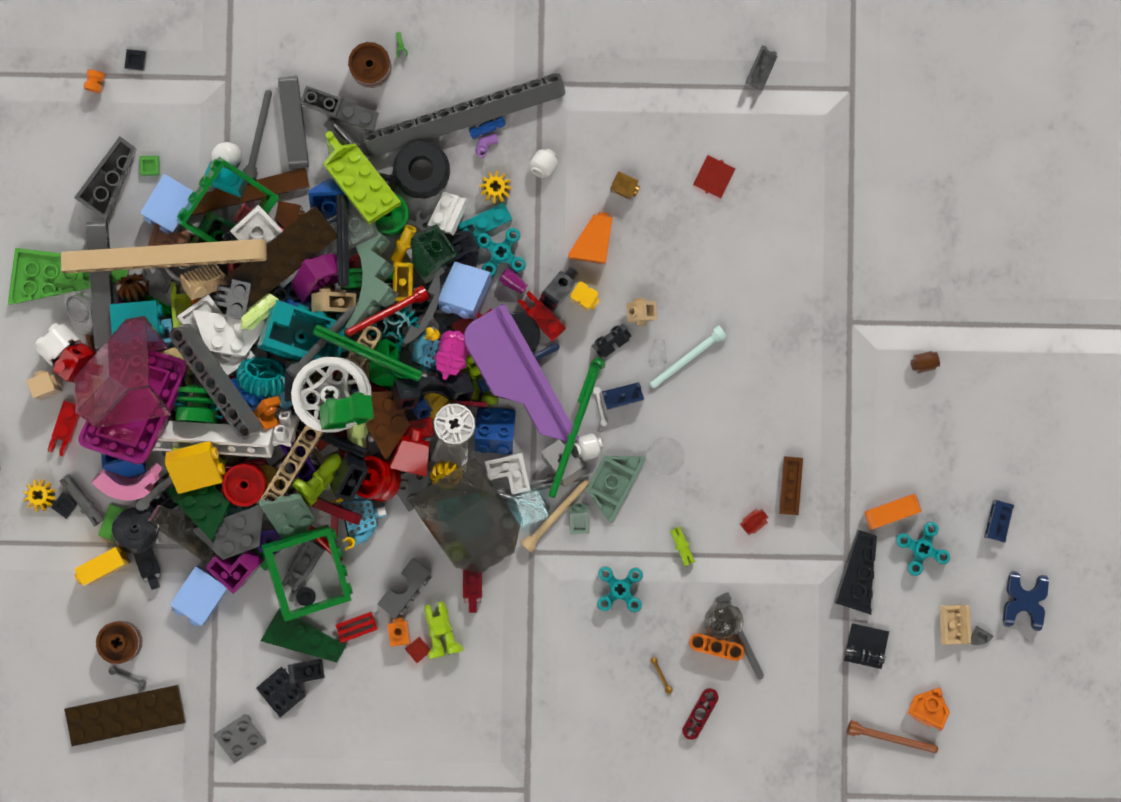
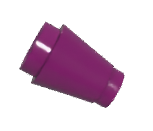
M506 268L498 279L502 282V285L520 294L528 286L513 269L510 270L509 268Z

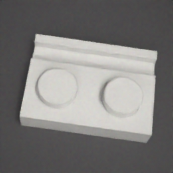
M443 191L428 226L432 229L454 235L469 201L466 198Z

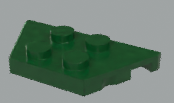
M214 485L180 494L177 493L175 487L167 489L166 492L213 543L216 539L215 535L218 528L222 527L224 517L231 508L229 501Z

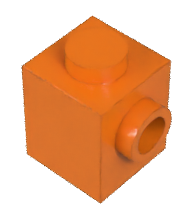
M403 617L391 619L392 623L387 624L390 647L410 644L408 620L403 621Z

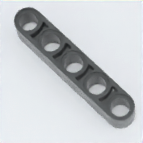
M298 76L278 78L289 169L309 167L303 111L300 104L301 96Z

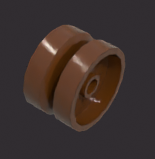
M375 42L361 43L349 55V70L353 79L359 85L365 88H376L382 86L389 79L392 64L388 52L381 45Z
M115 621L106 624L99 631L96 637V648L98 654L105 661L111 664H122L133 660L140 653L143 638L140 630L134 624L128 621ZM119 638L120 641H122V645H118L117 640Z

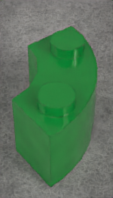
M360 392L344 399H327L319 407L321 430L346 428V424L354 422L360 425L374 418L371 395H364V393Z

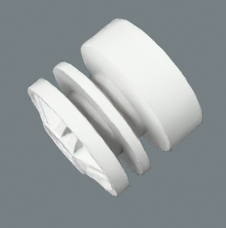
M448 404L442 407L436 414L434 427L438 437L445 443L462 445L474 435L476 423L473 414L465 406ZM456 419H458V424L460 426L458 428L455 427L454 429H451L452 425L450 424V421H455Z

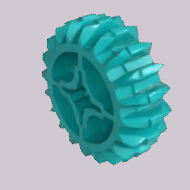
M409 306L395 312L400 316L393 317L390 315L383 320L385 326L381 330L382 338L380 341L387 339L398 345L399 351L403 349L401 343L405 337L401 329L403 323L407 322L408 329L411 325L416 328L419 326V324L415 323L418 321V317H412L414 310L408 312ZM381 307V309L379 310V312H381L382 310H384V309H386V308ZM377 323L371 325V326H373V327H377V328H378V324H377ZM390 324H391V325H395V324H396V325H397V326H396V329H395V327H391V328H390V327H389ZM375 330L368 332V335L373 336L371 341L377 338ZM392 335L396 339L387 338L386 336Z
M253 356L252 359L245 358V361H241L236 372L239 388H242L244 392H250V395L255 394L257 397L264 396L266 398V396L273 397L274 394L280 395L285 390V365H281L280 361L276 362L275 358L269 359L268 357L262 358L261 356L258 358Z

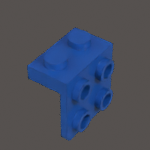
M478 408L474 451L513 454L515 410Z

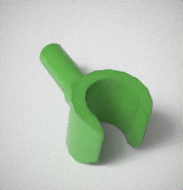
M397 32V57L400 58V50H405L407 57L408 51L404 48L401 32Z

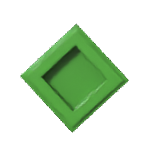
M139 156L140 176L160 175L159 156Z

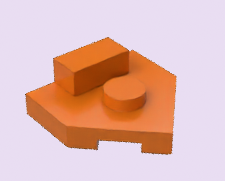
M938 687L915 695L906 714L928 727H934L942 731L950 711L942 696L941 688Z

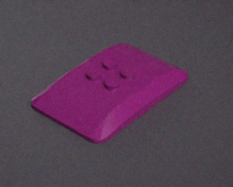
M122 345L113 360L80 432L79 444L86 449L134 464L146 462L179 394L178 387L182 386L188 370L186 362L180 358L139 346Z

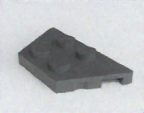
M259 504L224 517L222 527L218 528L215 535L216 539L213 543L199 527L193 529V532L222 559H226L260 546L263 510Z

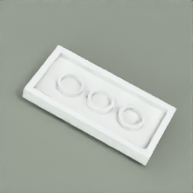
M257 205L230 232L238 240L264 239L267 244L281 233L282 230ZM299 269L280 283L282 288L295 277Z
M207 295L178 315L177 319L181 325L191 324L199 334L196 320L193 317V310L223 313L214 304L211 297ZM251 350L248 351L245 357L212 353L228 376L238 369L241 361H245V358L252 359L254 356Z

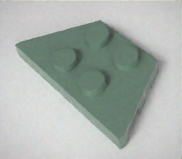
M604 455L586 490L610 523L613 522L646 457Z
M300 493L276 497V501L265 502L264 499L258 501L260 507L282 539L307 531L316 521L314 514Z

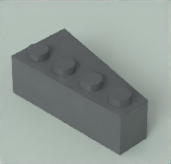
M119 136L74 198L102 219L108 221L137 148Z

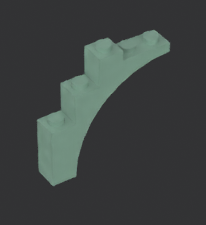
M353 214L348 218V236L356 246L361 258L363 276L359 301L353 315L345 326L347 329L377 314L382 306L384 308L390 307L399 295L384 283L390 277L395 267L380 257L386 251L391 241ZM365 329L361 330L360 332L356 333L355 335H357L358 337H360L361 334H362V332H363Z

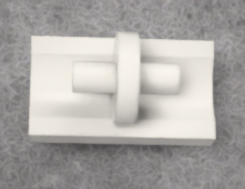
M290 411L280 412L278 420L280 425L274 429L273 446L281 444L292 446L297 437L296 430L300 421L297 415H292Z

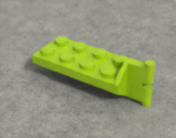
M326 132L330 156L323 162L324 168L365 221L370 225L399 207L401 201L355 143L341 145L334 137L333 132Z

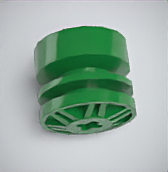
M188 385L178 387V392L186 393V397H177V400L186 403L185 406L176 407L175 420L216 423L217 410L209 408V404L215 403L212 399H209L210 395L203 386Z

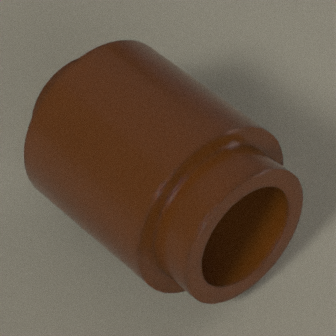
M929 351L916 354L910 360L912 370H916L917 374L936 370V367H940V359L937 352Z

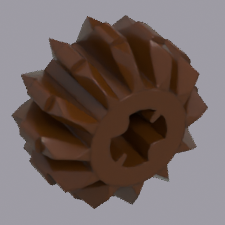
M128 274L117 281L116 292L123 303L138 302L139 300H144L145 296L149 295V283L142 274Z

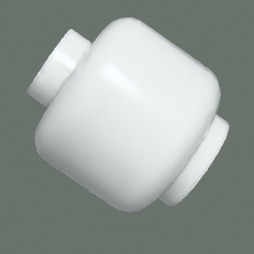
M550 149L538 150L530 161L532 173L540 178L549 177L558 165V160L555 157L556 154Z
M590 433L580 436L575 441L573 450L576 457L587 461L599 457L603 443L600 438Z

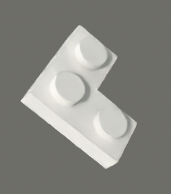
M523 453L485 461L489 480L508 476L512 495L531 491Z

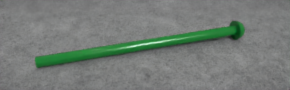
M595 358L591 361L577 401L580 403L574 420L573 430L571 434H568V440L548 494L551 498L556 497L600 369L605 368V362L601 358Z

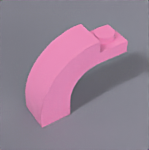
M156 463L143 475L128 478L102 469L91 483L101 492L115 499L137 500L151 492L155 482L160 478L158 474L162 467Z

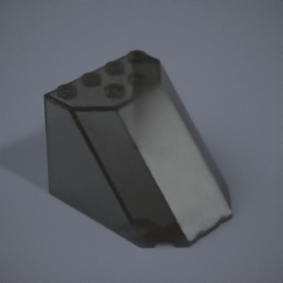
M476 457L409 499L413 508L455 568L484 573L491 566H495L503 561L505 557L515 553L520 525Z

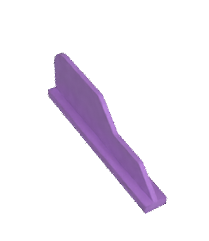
M505 304L499 305L471 322L465 330L464 343L491 393L495 396L523 404L539 434L560 439L567 443L568 434H571L573 426Z

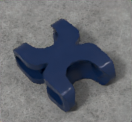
M1011 571L1008 575L1006 592L1013 600L1006 602L1004 605L1003 625L1005 627L1013 626L1017 614L1021 611H1026L1030 615L1032 629L1041 631L1044 624L1045 609L1038 602L1045 600L1048 595L1049 578L1047 575L1038 576L1034 588L1026 591L1021 586L1020 574L1017 571Z

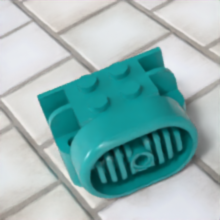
M276 300L275 305L270 309L268 318L265 320L257 347L277 357L299 362L320 339V337L313 334L316 325L329 330L337 320L328 318L327 314L321 311H316V313L308 311L309 308L303 305L293 306ZM346 323L338 330L337 334L346 337ZM328 341L311 361L323 357L340 358L343 348ZM329 366L324 367L322 369L327 371Z

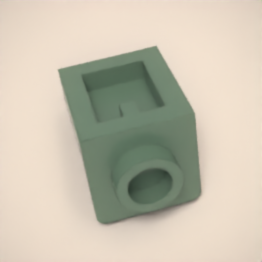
M582 503L570 505V534L590 533L588 505Z

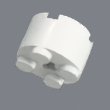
M53 324L48 329L49 332L35 342L36 351L53 368L65 348L81 343V340L65 324Z

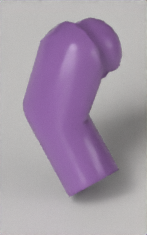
M496 133L479 139L475 149L478 157L484 158L487 155L489 146L499 143Z

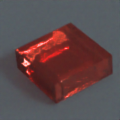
M420 636L405 648L416 663L427 656L431 650Z

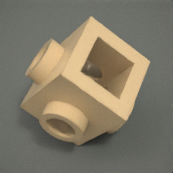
M635 298L634 302L626 303L628 322H636V326L647 325L648 321L658 320L656 301H645V298Z

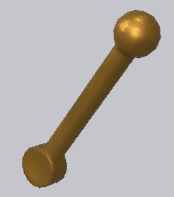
M652 657L650 662L654 664L665 686V692L671 694L673 689L668 685L657 663L658 659Z

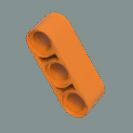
M916 493L869 509L863 513L869 529L872 530L920 513L922 509Z
M694 633L689 638L690 647L698 652L733 661H738L744 656L743 647L735 642L701 633ZM695 637L702 638L703 644L700 647L693 646L692 641ZM713 642L721 643V650L719 652L712 651L711 645ZM734 646L740 649V654L737 657L730 655V649Z

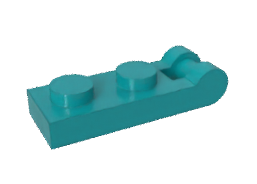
M503 202L459 223L457 228L458 231H469L468 227L473 225L475 229L473 233L475 238H477L481 233H487L512 221V217Z

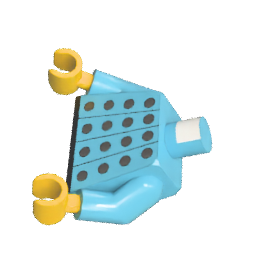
M431 327L426 329V333L422 332L412 344L413 354L411 360L420 365L418 370L422 371V376L427 377L430 371L441 373L437 370L436 360L434 359V355L439 350L440 333L437 329L433 330Z
M358 494L355 495L352 502L341 498L332 500L333 503L340 502L342 507L363 515L360 525L344 520L347 538L341 542L347 541L349 543V546L344 548V550H349L356 545L366 542L375 533V528L378 527L377 518L387 516L385 505L374 507L372 500L360 497Z

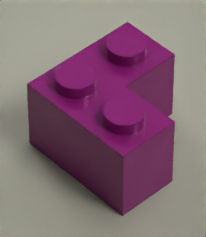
M334 253L323 254L317 258L306 259L302 262L291 287L303 303L312 301L311 293H318L319 289H324L325 286L338 283L337 257Z
M250 549L239 558L234 555L222 559L219 555H216L206 566V569L234 594L246 584L264 561Z

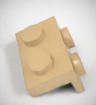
M939 606L941 644H971L970 606Z

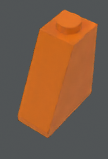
M603 212L593 215L570 250L568 259L606 265L613 217H609L608 213Z

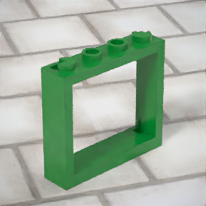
M221 157L212 161L209 167L210 171L200 179L198 184L200 186L196 192L193 191L190 194L188 204L179 211L178 219L176 220L180 225L207 242L219 241L187 220L223 166L266 194L259 206L267 214H269L279 199L278 195Z
M328 524L261 545L280 611L285 622L352 600L350 594H353L351 584L347 583L345 579L348 573L345 565H341L340 558H343L340 547H336L334 541L337 540L335 529H331ZM326 536L343 594L290 611L273 552Z

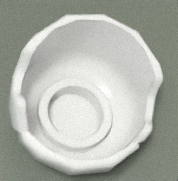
M232 142L219 143L211 153V161L221 157L234 167L242 160L241 150Z

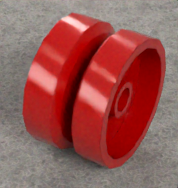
M373 456L364 458L369 470L356 494L360 497L380 502L389 501L400 488V470L390 468V461Z
M239 463L230 468L224 475L222 482L223 492L226 498L233 504L242 507L250 506L258 502L268 487L267 475L255 463ZM246 481L248 483V487L245 488V485L241 482Z

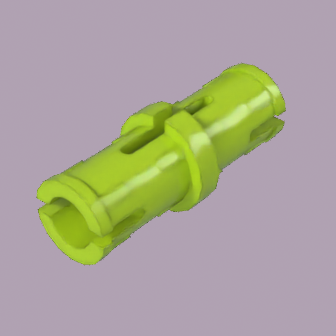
M681 526L670 530L669 532L676 544L675 549L679 551L684 566L696 562Z

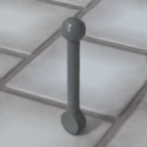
M115 667L109 669L110 675L116 674L139 683L141 687L146 686L147 682L144 679L139 680L121 673Z

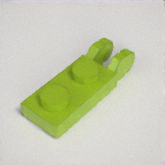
M171 282L172 295H170L173 328L181 326L177 316L191 307L188 294H176L177 287L175 282Z

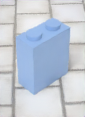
M163 174L140 212L145 216L143 220L151 225L157 223L161 226L159 229L168 235L171 232L176 235L182 226L176 221L178 219L177 215L182 208L186 207L189 202L188 198L193 191Z
M454 262L439 296V309L448 314H457L464 319L471 318L475 320L492 282L490 272Z
M195 566L170 605L174 607L172 610L178 615L182 616L184 614L189 617L188 621L197 627L199 625L204 626L228 589L212 574L200 566Z

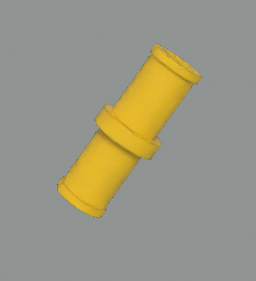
M405 225L401 237L396 241L397 246L391 256L392 261L402 263L406 251L411 247V241L416 233L415 227Z

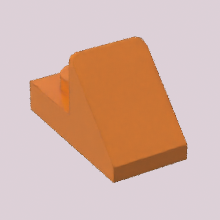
M278 396L262 400L253 411L260 421L262 429H270L280 425L274 415L277 407L282 403Z

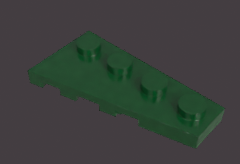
M280 607L260 640L336 663L347 646L300 618L285 622Z

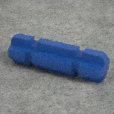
M503 116L495 118L494 121L490 120L482 123L477 128L476 126L470 128L469 133L472 139L480 137V134L484 135L496 130L497 127H504L506 122Z

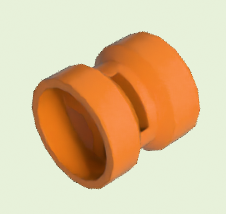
M88 69L86 74L88 78L84 82L83 89L102 93V81L105 80L106 74Z

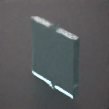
M538 488L507 498L511 510L510 515L514 517L518 528L549 518L545 506L546 501L542 499Z

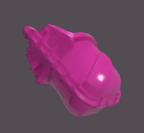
M446 331L441 336L438 345L439 350L434 355L437 370L443 373V380H447L449 375H457L462 368H466V358L469 355V351L464 343V334L460 331Z

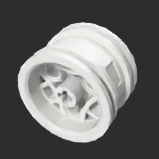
M323 357L313 360L299 371L293 382L291 396L294 410L301 421L317 431L328 433L351 428L357 423L346 424V428L321 430L319 407L327 399H331L329 398V391H335L333 396L338 400L350 397L352 395L350 384H357L360 393L371 395L372 397L368 377L357 364L344 358ZM329 366L327 372L324 369H322L324 367ZM336 370H340L343 373L341 381H336L333 378V373ZM318 371L323 377L315 384L311 376ZM350 375H352L355 380H350ZM310 393L317 395V402L315 404H311L308 401Z

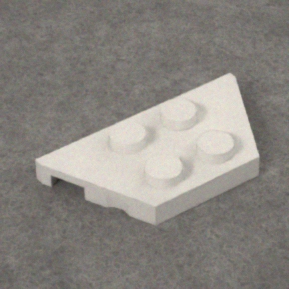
M193 310V317L196 320L199 334L211 353L245 357L262 333L265 321H261L252 330L242 329L240 327L241 319L227 317L224 314Z

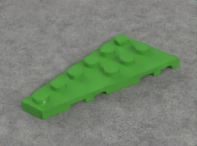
M15 248L8 305L91 289L89 272L61 273L60 253ZM129 270L112 271L113 284L121 280V277H126L129 274Z

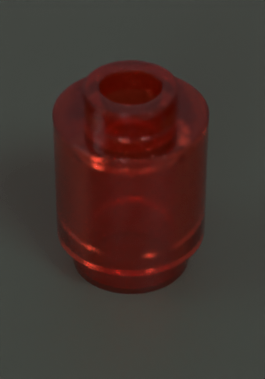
M755 508L742 519L743 521L740 525L748 535L755 534L768 524L766 519L769 517L763 509L758 510Z

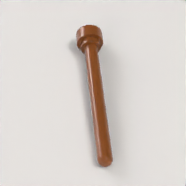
M850 720L848 724L847 735L855 737L862 734L932 753L938 752L936 745L862 727V724L854 720Z

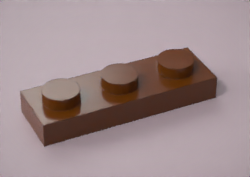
M783 456L779 514L799 515L803 458Z

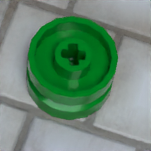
M397 194L395 195L401 201V205L391 211L390 217L384 215L370 224L372 228L387 237L401 234L404 231L405 225L410 220L408 206L403 198Z

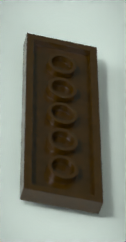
M313 206L266 244V261L243 262L225 276L224 279L230 286L233 277L252 281L248 304L249 309L298 270L303 261L313 258L337 239V233L317 207Z
M179 684L64 709L72 747L186 723Z

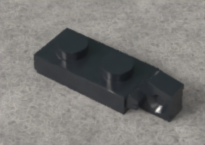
M151 547L141 553H133L143 581H148L151 590L159 588L160 584L157 578L161 577V570L153 548Z

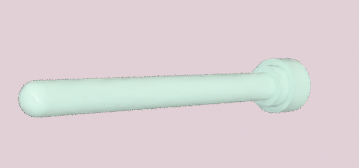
M719 325L715 327L709 338L651 381L650 387L652 389L656 388L713 343L725 340L727 335Z

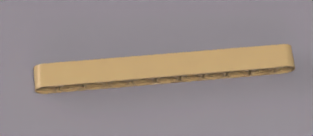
M264 239L66 251L60 253L61 273L266 261L267 246Z
M369 326L362 332L357 343L375 350L382 338V333L377 327ZM370 330L377 332V338L373 341H370L367 337ZM350 352L347 360L354 362L362 370L369 360L359 357L358 354ZM340 370L334 378L336 381L343 378V373ZM350 375V380H355L353 376ZM329 391L330 396H333L335 391ZM307 425L304 427L261 500L264 499L266 502L268 496H273L276 501V497L287 494L324 432L317 431ZM310 429L316 433L314 440L307 438V431ZM299 446H303L306 450V454L303 457L297 455L296 450ZM290 462L296 467L294 473H289L286 469L287 464ZM278 479L285 481L286 486L283 490L278 489L276 486Z

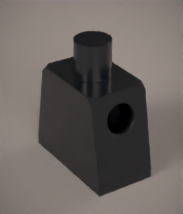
M569 267L565 273L560 271L544 289L539 301L554 312L573 289L576 283L574 279L577 277L578 272L572 267Z

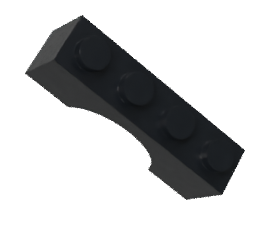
M459 372L457 375H449L447 380H443L442 374L427 377L421 376L419 381L411 378H400L394 381L391 393L396 409L404 410L416 408L419 398L428 393L440 394L447 398L451 404H455V401H470L474 388L468 372Z

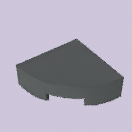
M976 626L972 632L971 644H985L994 636Z

